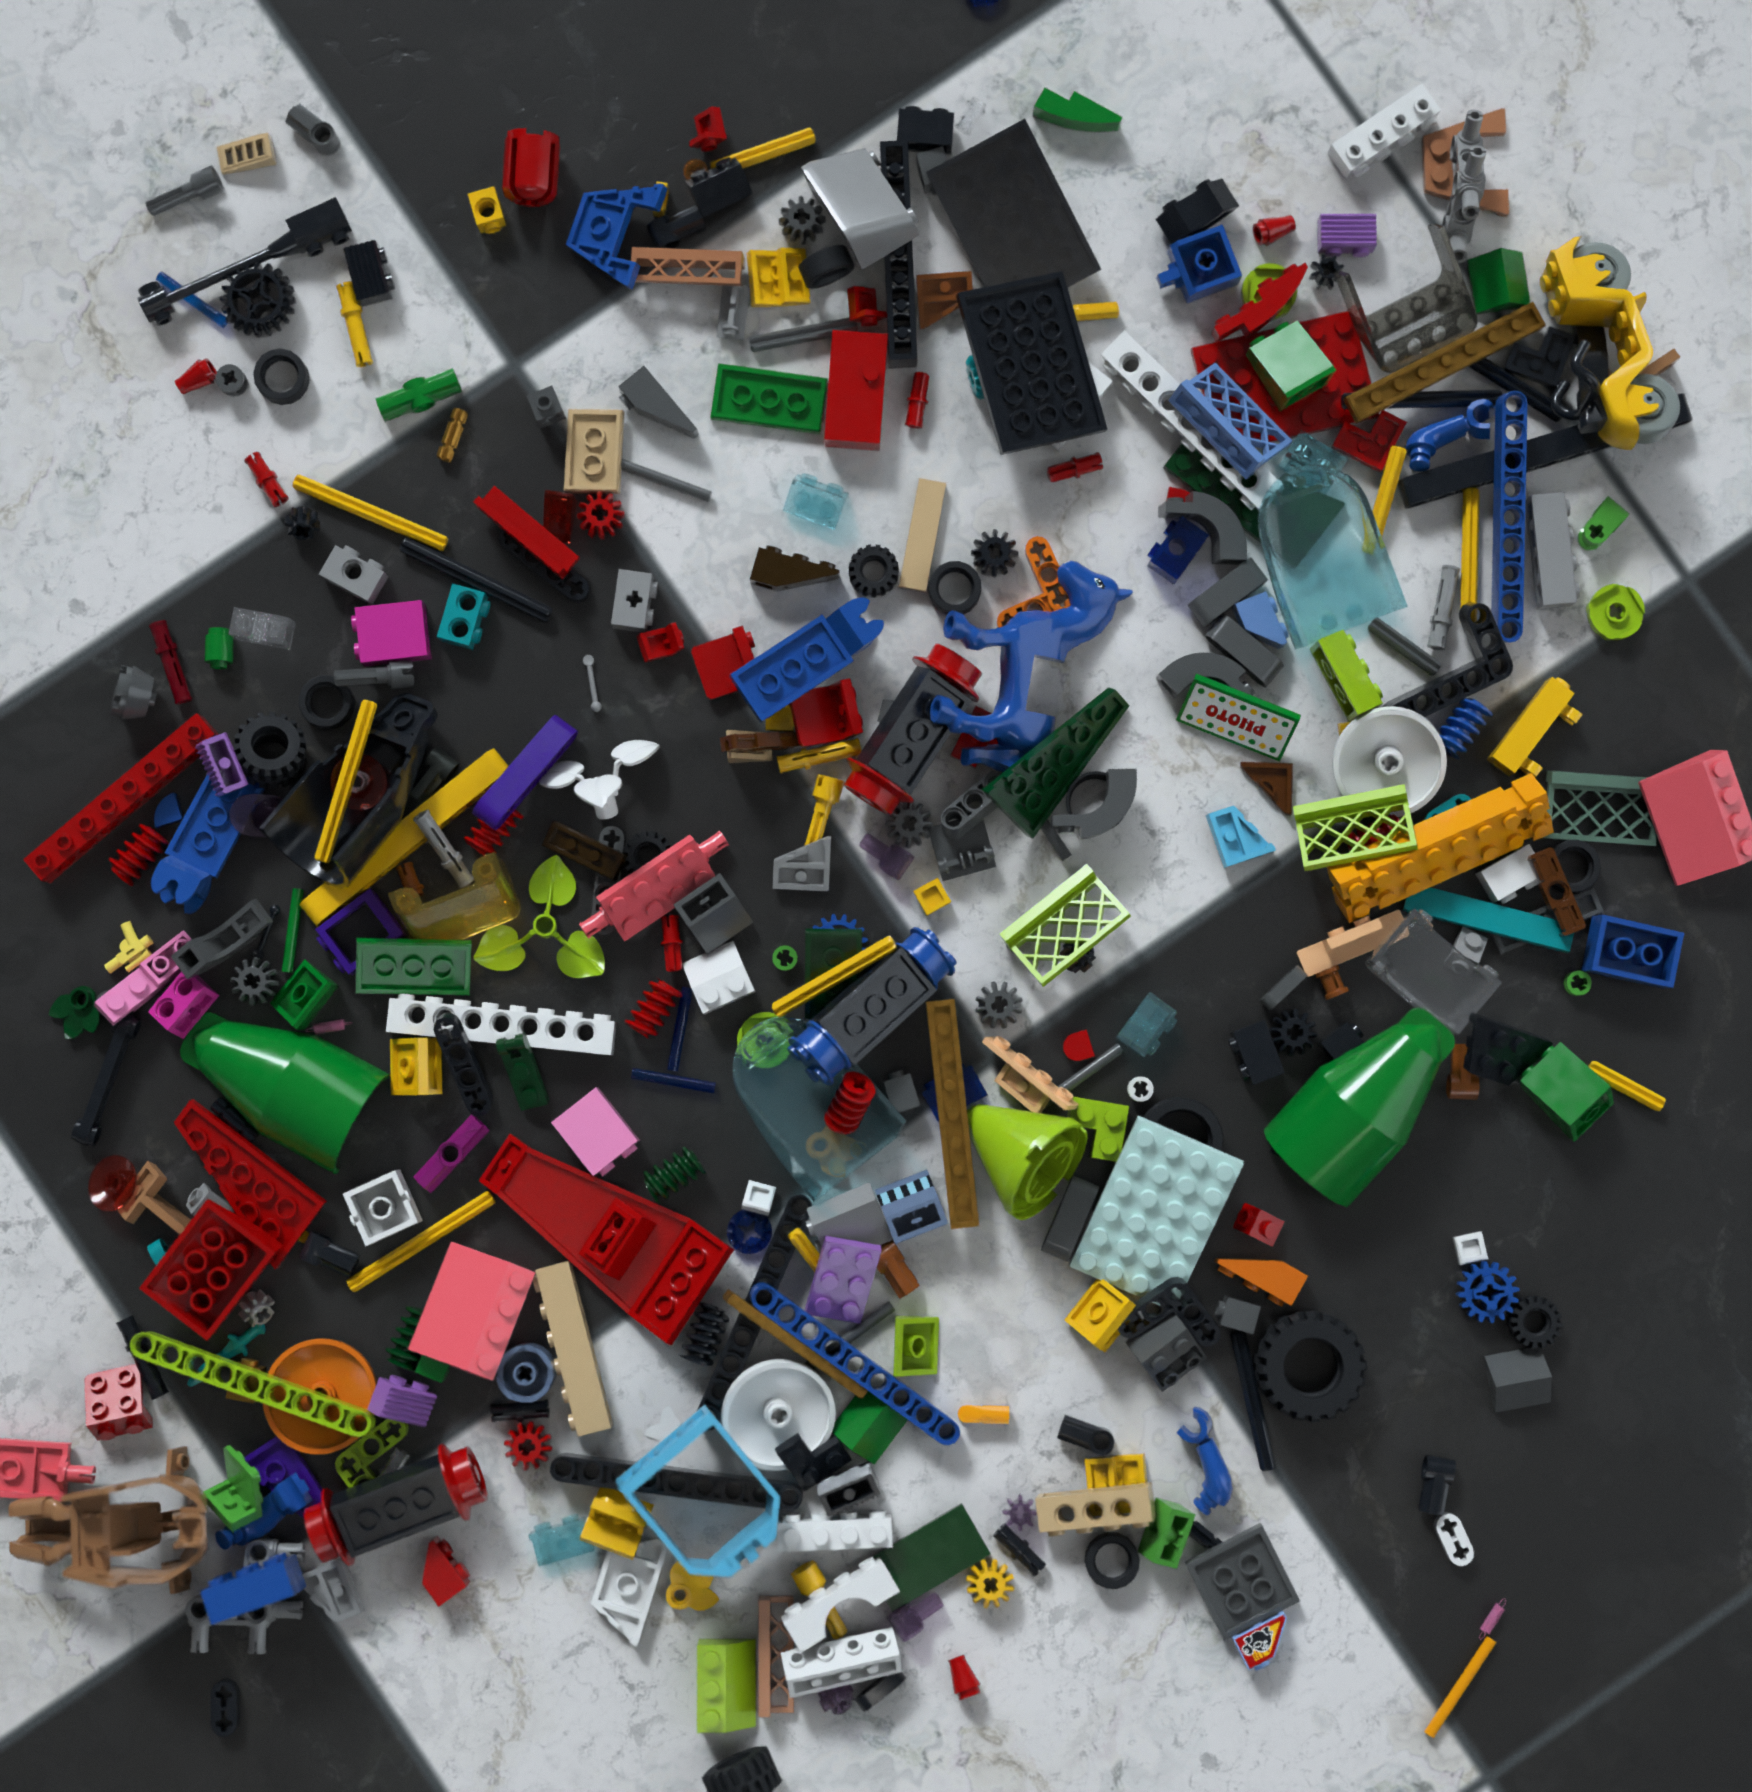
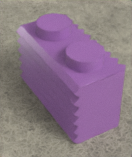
M1320 214L1317 220L1318 253H1325L1326 257L1331 258L1334 255L1339 257L1343 253H1352L1353 257L1369 256L1377 246L1376 214Z
M227 732L203 740L196 745L195 749H198L197 754L201 755L200 759L203 760L202 764L205 765L204 770H207L206 775L210 776L208 780L212 781L213 791H216L215 796L220 797L249 785Z
M390 1375L389 1379L379 1377L367 1410L381 1418L426 1427L431 1410H433V1405L437 1399V1395L428 1390L429 1385L413 1380L412 1385L406 1384L407 1380L395 1375Z

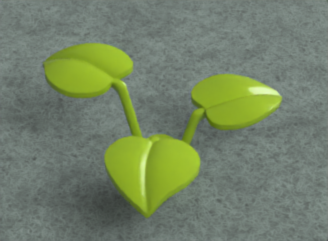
M555 855L544 861L530 879L529 894L531 899L538 904L547 903L544 914H540L535 918L533 922L534 929L518 940L517 932L510 926L497 925L490 928L483 935L474 954V960L477 963L495 971L513 970L525 960L526 955L521 944L525 943L533 935L544 939L553 936L564 945L557 953V964L565 975L580 979L600 976L604 973L605 958L598 941L593 936L588 939L583 931H575L570 935L567 942L556 932L557 925L555 919L549 915L552 904L556 906L566 905L573 899L576 892L575 878L559 856Z

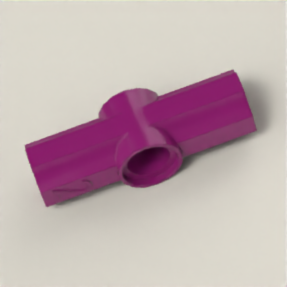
M471 1114L452 1136L440 1145L437 1152L413 1177L424 1189L433 1193L447 1176L464 1161L466 1156L490 1130L477 1117ZM449 1146L456 1147L459 1153L458 1158L454 1162L447 1160L445 1157V1150Z

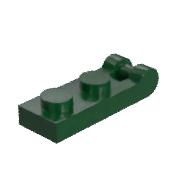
M516 1034L515 1038L508 1040L505 1037L497 1039V1051L502 1057L521 1111L547 1105L549 1097L526 1034ZM518 1049L520 1053L513 1054L511 1050Z

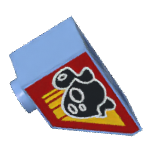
M1283 1611L1231 1637L1248 1670L1253 1668L1254 1670H1260L1269 1665V1660L1275 1657L1287 1619Z

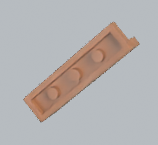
M632 247L631 261L638 263L640 266L655 267L648 275H638L635 282L741 286L742 270H745V257L742 251ZM664 267L683 268L675 276H668L662 270ZM702 268L710 269V271L703 277H695L690 269ZM719 269L735 270V278H723L717 271Z
M794 1595L759 1596V1717H770L771 1713H794V1697L790 1698L788 1688L783 1684L786 1680L785 1675L779 1680L771 1672V1665L779 1657L781 1658V1653L787 1649L788 1651L794 1649V1640L783 1626V1621L779 1622L771 1614V1603H788L789 1607L794 1604ZM771 1620L776 1624V1626L772 1630ZM779 1628L788 1636V1643L780 1651L771 1643V1636ZM771 1649L776 1653V1655L772 1659ZM771 1678L776 1682V1684L772 1688ZM779 1686L788 1694V1705H771V1694Z

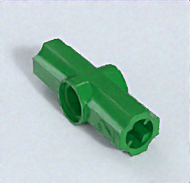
M451 368L428 378L418 377L404 383L402 388L379 396L375 400L383 420L387 422L410 412L420 413L434 407L435 402L461 393L462 389L454 369Z

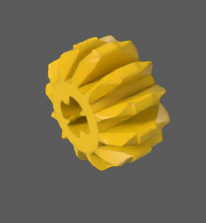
M995 1558L991 1561V1567H987L986 1560L982 1559L981 1566L983 1569L980 1570L977 1566L973 1565L971 1570L976 1576L967 1575L966 1581L973 1584L967 1587V1592L970 1594L976 1593L973 1597L974 1603H978L984 1598V1608H988L990 1600H993L995 1608L1000 1607L999 1597L1006 1602L1009 1601V1596L1004 1591H1014V1586L1007 1583L1014 1579L1013 1574H1004L1008 1569L1005 1563L997 1569L998 1561ZM989 1577L990 1581L992 1577L995 1578L996 1587L994 1589H991V1586H989V1589L985 1588L984 1580Z

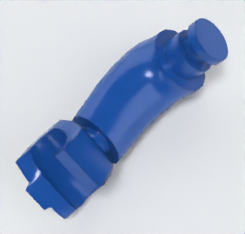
M1486 399L1476 400L1468 406L1466 418L1461 414L1425 426L1412 433L1405 447L1406 454L1410 456V469L1417 472L1428 470L1430 467L1429 460L1435 455L1436 450L1466 436V432L1477 439H1490V423L1483 422L1495 415L1493 403Z
M1194 1407L1193 1418L1200 1424L1201 1432L1193 1433L1183 1425L1176 1433L1189 1443H1197L1195 1448L1202 1464L1205 1481L1202 1483L1201 1497H1196L1193 1502L1202 1513L1209 1515L1211 1507L1225 1506L1229 1502L1233 1491L1232 1478L1213 1437L1209 1438L1208 1436L1212 1429L1210 1415L1202 1408Z
M295 1472L277 1484L274 1490L263 1498L264 1502L261 1504L263 1517L234 1532L227 1526L216 1531L215 1539L217 1544L222 1549L227 1550L232 1545L244 1546L266 1535L287 1514H294L313 1501L308 1493L310 1489L306 1482L300 1480Z

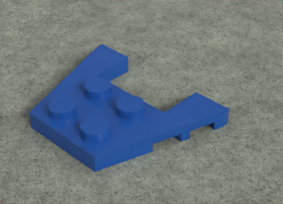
M654 184V187L647 188L635 186L631 190L618 191L617 189L584 193L566 245L628 289L633 290L641 266L636 262L617 258L634 208L640 207L660 212L668 188L664 184Z

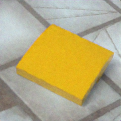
M780 247L776 251L749 250L746 253L751 307H784L804 305L811 302L809 288L806 287L799 271V264L806 259L805 248Z
M1145 1453L1085 1459L1087 1489L1148 1483ZM1118 1502L1117 1507L1121 1513H1131V1507L1127 1502ZM1090 1504L1089 1510L1093 1516L1103 1515V1510L1098 1504Z

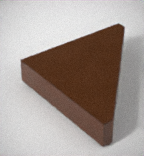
M1240 762V768L1286 816H1291L1293 763Z

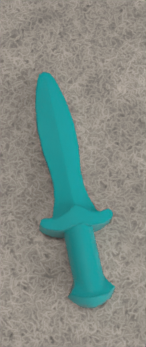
M256 1324L254 1327L251 1326L239 1337L229 1333L228 1338L230 1341L216 1355L227 1359L240 1353L247 1356L248 1350L246 1345L258 1335L265 1334V1325ZM203 1363L197 1371L202 1372L206 1364ZM190 1377L187 1385L191 1387L202 1381Z

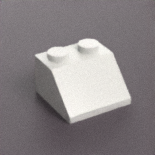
M734 941L716 948L709 954L704 953L682 963L692 991L704 1015L756 992Z

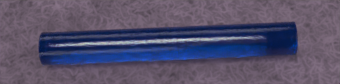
M163 271L159 272L156 277L159 283L171 291L182 287L180 283ZM195 294L183 298L184 301L220 327L224 328L228 324L223 314Z
M682 987L681 990L683 996L679 1001L667 1070L678 1072L693 992L692 988Z
M633 1068L631 1079L713 1094L716 1088V1082Z

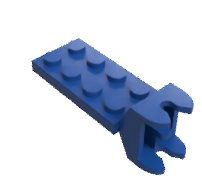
M856 598L847 602L826 619L823 614L729 675V678L760 723L853 663L852 657L865 650L881 633L884 627L883 620H872L866 623L864 618H859L867 610L870 602L867 598Z
M206 775L165 851L167 857L160 860L153 873L151 888L156 894L160 892L163 903L167 904L176 899L177 904H184L185 914L195 913L201 908L210 893L212 877L218 878L265 790L259 788V783L256 782L254 786L248 783L249 785L218 797L215 796L216 791H213L212 781L208 780L210 776Z

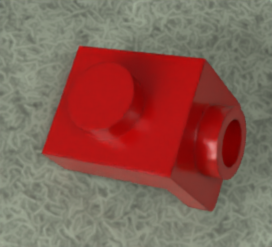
M711 106L694 117L698 136L689 141L690 148H699L703 152L712 151L717 148V144L727 139L720 107Z
M860 286L847 288L850 321L860 322L863 327L878 325V321L887 318L886 311L877 310L876 288Z
M676 622L670 623L665 628L643 632L636 636L645 663L674 656L684 649V637L681 630L678 629Z
M1244 1203L1237 1215L1233 1228L1273 1247L1285 1221L1255 1206Z

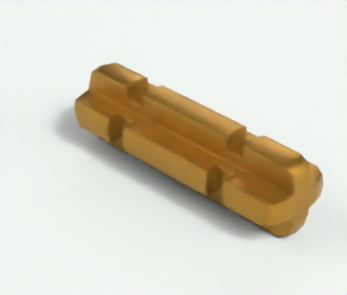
M459 408L452 410L451 422H448L441 441L443 445L439 446L437 452L438 459L445 462L452 461L455 453L453 449H456L463 431L462 424L466 423L468 417L466 411Z

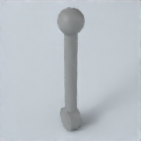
M586 655L583 658V663L587 666L593 702L591 710L599 712L602 705L598 702L592 668L594 658L591 655Z

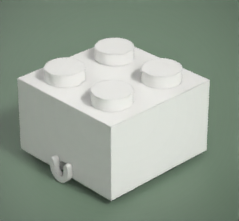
M394 1170L343 1193L352 1214L350 1215V1220L353 1226L357 1225L365 1246L374 1244L423 1221L401 1170Z

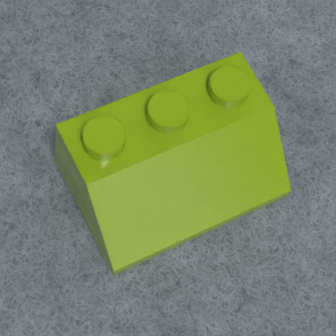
M1340 630L1319 639L1310 648V651L1345 717L1350 722L1359 715L1383 704L1381 701L1383 694L1376 683L1372 684L1367 675L1370 673V670L1364 659L1359 660L1355 652L1357 647L1350 634L1346 635L1344 630Z
M756 1638L699 1639L697 1643V1733H728L756 1727Z

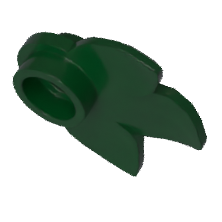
M79 986L72 990L70 994L59 996L50 1008L49 1016L64 1019L65 1039H74L80 1036L84 1030L94 1033L99 1026L100 1013L94 1006L97 995L88 986ZM86 996V1001L83 1005L82 999Z

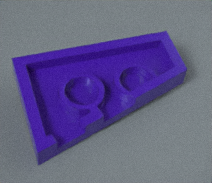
M277 1436L244 1457L246 1463L250 1467L254 1466L259 1472L261 1478L259 1483L271 1491L274 1490L277 1484L295 1472L300 1480L306 1482L310 1489L308 1493L313 1501L296 1512L303 1519L305 1508L321 1503L323 1489L298 1450L289 1447Z

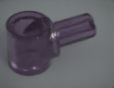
M868 833L859 844L860 848L880 861L878 864L880 869L900 881L915 858L899 845L894 843L889 847Z
M932 1593L915 1606L908 1603L893 1611L887 1619L901 1640L906 1642L921 1632L924 1628L923 1621L941 1609L944 1604L937 1593Z

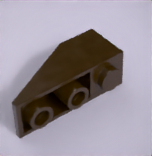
M766 546V549L759 547L750 576V583L778 592L837 580L840 576V570L835 569L836 565L830 562L820 561L819 564L809 562V557L793 553V556L782 554V550L777 547Z

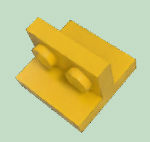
M436 1038L390 1039L391 1095L442 1094V1050Z
M1096 1279L1064 1320L1105 1353L1120 1335L1119 1326L1136 1305L1104 1279Z
M600 1487L590 1507L589 1515L579 1540L633 1560L647 1522L622 1492ZM640 1500L651 1513L654 1505Z

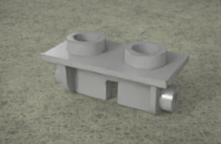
M722 286L717 338L744 341L750 294L749 286Z

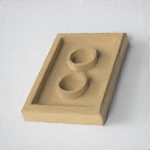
M568 409L564 476L565 493L597 494L598 491H601L603 494H620L625 414L623 410Z

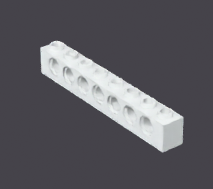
M1125 330L1101 354L1105 360L1102 364L1104 368L1113 376L1118 373L1125 380L1122 385L1132 395L1137 392L1144 398L1141 402L1142 405L1151 414L1157 411L1164 418L1161 423L1172 434L1177 431L1183 437L1181 443L1191 453L1197 450L1203 456L1200 461L1211 472L1216 469L1223 476L1220 481L1230 491L1236 488L1243 495L1240 498L1241 502L1251 511L1256 508L1261 512L1284 489L1283 484L1263 465L1253 474L1257 477L1255 486L1251 488L1244 487L1242 485L1244 477L1234 467H1223L1222 461L1224 457L1215 448L1206 449L1202 446L1205 437L1196 428L1192 430L1183 428V422L1186 418L1176 408L1171 411L1163 408L1164 402L1173 395L1180 384ZM1129 360L1139 362V366L1134 372L1124 370L1125 364ZM1156 379L1158 387L1154 391H1146L1144 384L1147 380Z
M398 994L397 999H389L386 1032L436 1037L433 1030L434 1024L443 1011L449 1010L460 1019L469 1041L496 1043V1040L505 1037L507 1040L515 1038L516 1034L525 1033L523 1030L524 1023L529 1019H533L537 1023V1031L532 1035L526 1034L530 1047L614 1055L617 1022L610 1021L611 1015L594 1014V1019L582 1018V1012L566 1011V1016L554 1015L555 1010L538 1008V1013L526 1012L527 1007L510 1005V1010L498 1009L499 1004L482 1002V1007L470 1006L471 1001L454 999V1004H443V998L426 996L425 1002L414 1001L415 995ZM420 1007L425 1012V1018L422 1022L415 1023L412 1020V1012ZM473 1013H477L481 1017V1024L476 1029H471L467 1023L468 1017ZM501 1016H505L509 1020V1027L504 1032H499L495 1026L496 1020ZM556 1022H562L565 1025V1034L560 1038H555L551 1033V1028ZM442 1025V1029H447L449 1031V1039H453L451 1035L453 1025ZM584 1025H590L594 1031L593 1037L588 1041H583L579 1036V1030Z

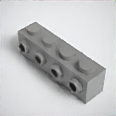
M1565 492L1535 494L1526 499L1537 610L1571 607L1580 596L1579 584L1574 580V571L1577 568L1576 556L1571 553L1574 534L1572 527L1568 526L1567 517L1570 516L1571 507L1569 500L1565 499Z

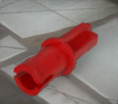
M914 373L911 395L907 397L909 404L905 422L906 427L922 429L925 405L929 402L926 400L930 378L927 373Z
M1099 452L1077 459L1071 457L1070 461L1049 466L1047 468V475L1050 482H1057L1071 477L1078 479L1082 474L1103 470V464H1100L1103 461Z
M669 915V918L667 916L661 917L663 930L661 946H664L667 972L682 970L681 944H683V940H680L678 915Z

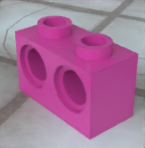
M181 971L148 1012L167 1031L184 1039L220 995L199 976L187 979Z

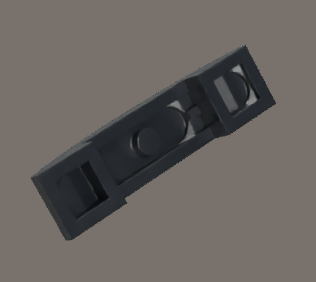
M1572 325L1573 335H1576L1573 344H1576V347H1578L1581 340H1586L1591 344L1589 351L1582 361V365L1590 370L1598 378L1600 385H1602L1603 381L1609 377L1604 327ZM1579 377V391L1576 394L1577 409L1589 390L1587 383Z

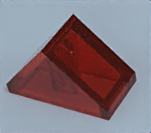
M545 490L543 527L564 543L571 542L577 507L574 494Z

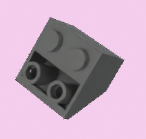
M721 873L674 904V907L707 954L754 923Z
M1174 1312L1139 1336L1125 1341L1162 1392L1168 1387L1173 1386L1181 1377L1198 1367L1207 1358L1189 1330Z

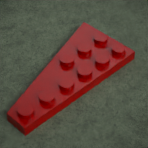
M190 1100L176 1118L174 1124L191 1149L197 1152L205 1164L204 1168L209 1175L212 1174L219 1184L220 1191L235 1213L262 1228L283 1245L270 1262L275 1270L278 1269L327 1201L196 1100Z

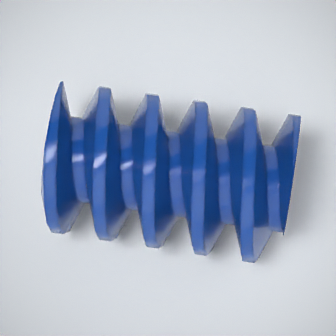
M1471 698L1460 700V708L1455 707L1452 710L1454 717L1449 716L1446 719L1448 726L1443 725L1439 729L1446 754L1458 760L1460 758L1456 754L1457 751L1467 752L1463 743H1474L1469 734H1480L1476 724L1486 726L1487 723L1482 716H1493V713L1486 706Z

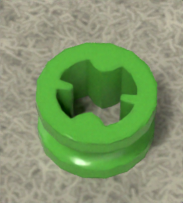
M784 945L778 947L772 956L773 964L776 968L784 971L792 969L796 965L798 958L796 951L792 947ZM782 950L790 951L789 956L793 957L791 964L787 962L788 966H781V960L777 959L779 952L783 954Z
M1578 970L1567 974L1563 985L1566 992L1570 995L1580 996L1589 992L1592 981L1586 972ZM1574 976L1577 979L1582 978L1584 980V984L1580 985L1583 987L1582 990L1572 988L1571 982L1575 981L1572 979Z

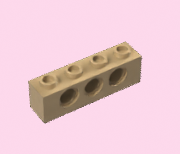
M1152 1482L1041 1493L1035 1498L1039 1532H1048V1536L1064 1535L1065 1530L1076 1529L1078 1534L1089 1533L1093 1531V1527L1103 1526L1105 1531L1121 1529V1525L1132 1524L1133 1528H1143L1150 1526L1149 1522H1153L1156 1518ZM1119 1501H1125L1130 1505V1514H1122L1118 1510L1117 1504ZM1090 1504H1098L1103 1510V1515L1101 1517L1093 1516L1089 1510ZM1067 1506L1074 1511L1075 1517L1073 1520L1063 1517L1062 1507Z

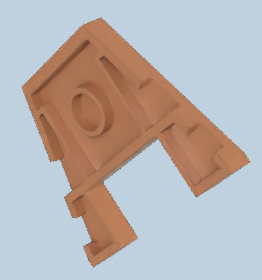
M1505 108L1483 115L1479 131L1481 137L1505 135ZM1465 121L1423 136L1422 163L1423 190L1425 194L1450 201L1453 187V171L1450 160L1451 141L1454 135L1463 130ZM1508 189L1484 190L1479 209L1482 211L1485 209L1497 213L1498 216L1507 217L1509 214Z

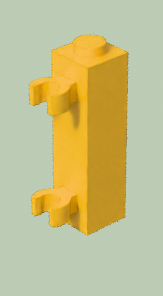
M1551 677L1546 680L1487 760L1508 776L1515 774L1520 768L1526 775L1532 773L1533 776L1537 777L1543 767L1529 759L1528 755L1558 715L1571 726L1574 723L1576 724L1583 715L1567 704L1575 694L1570 690V685L1558 677L1556 679Z

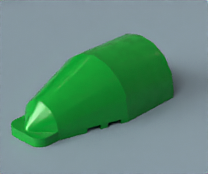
M1419 1007L1411 1009L1395 1025L1373 1036L1358 1047L1343 1053L1342 1056L1320 1066L1264 1128L1266 1139L1280 1157L1306 1182L1335 1203L1348 1207L1407 1143L1440 1065L1455 1046L1454 1034L1426 1009Z
M206 1012L187 1034L180 1048L182 1059L187 1064L200 1070L260 1135L333 1174H337L339 1171L336 1168L337 1159L353 1123L374 1090L390 1076L389 1073L317 1035L229 1021L212 1012Z

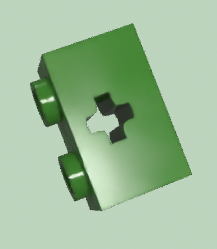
M1156 1498L1154 1502L1156 1518L1153 1522H1149L1150 1526L1145 1527L1137 1552L1153 1563L1177 1569L1196 1515L1179 1503Z

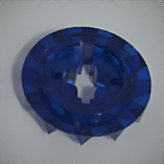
M741 1210L728 1223V1240L738 1252L744 1254L758 1253L771 1240V1223L766 1215ZM755 1220L754 1231L761 1238L751 1236L744 1243L745 1233L738 1225L748 1227Z

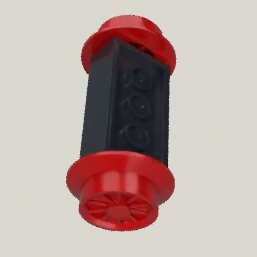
M935 644L927 657L913 656L912 661L917 667L857 759L854 760L849 757L846 759L852 772L843 786L870 806L889 816L892 815L899 802L913 803L914 799L910 795L951 734L947 725L931 721L930 709L934 697L941 695L950 698L955 706L964 712L972 701L978 702L980 700L974 687L982 676V672L971 662L940 644Z
M442 1443L438 1446V1454L335 1494L329 1488L323 1489L321 1503L305 1508L304 1520L312 1547L322 1563L340 1557L346 1565L351 1566L355 1562V1557L460 1516L464 1521L470 1520L472 1506L487 1501L488 1493L480 1465L472 1449L467 1446L452 1452Z

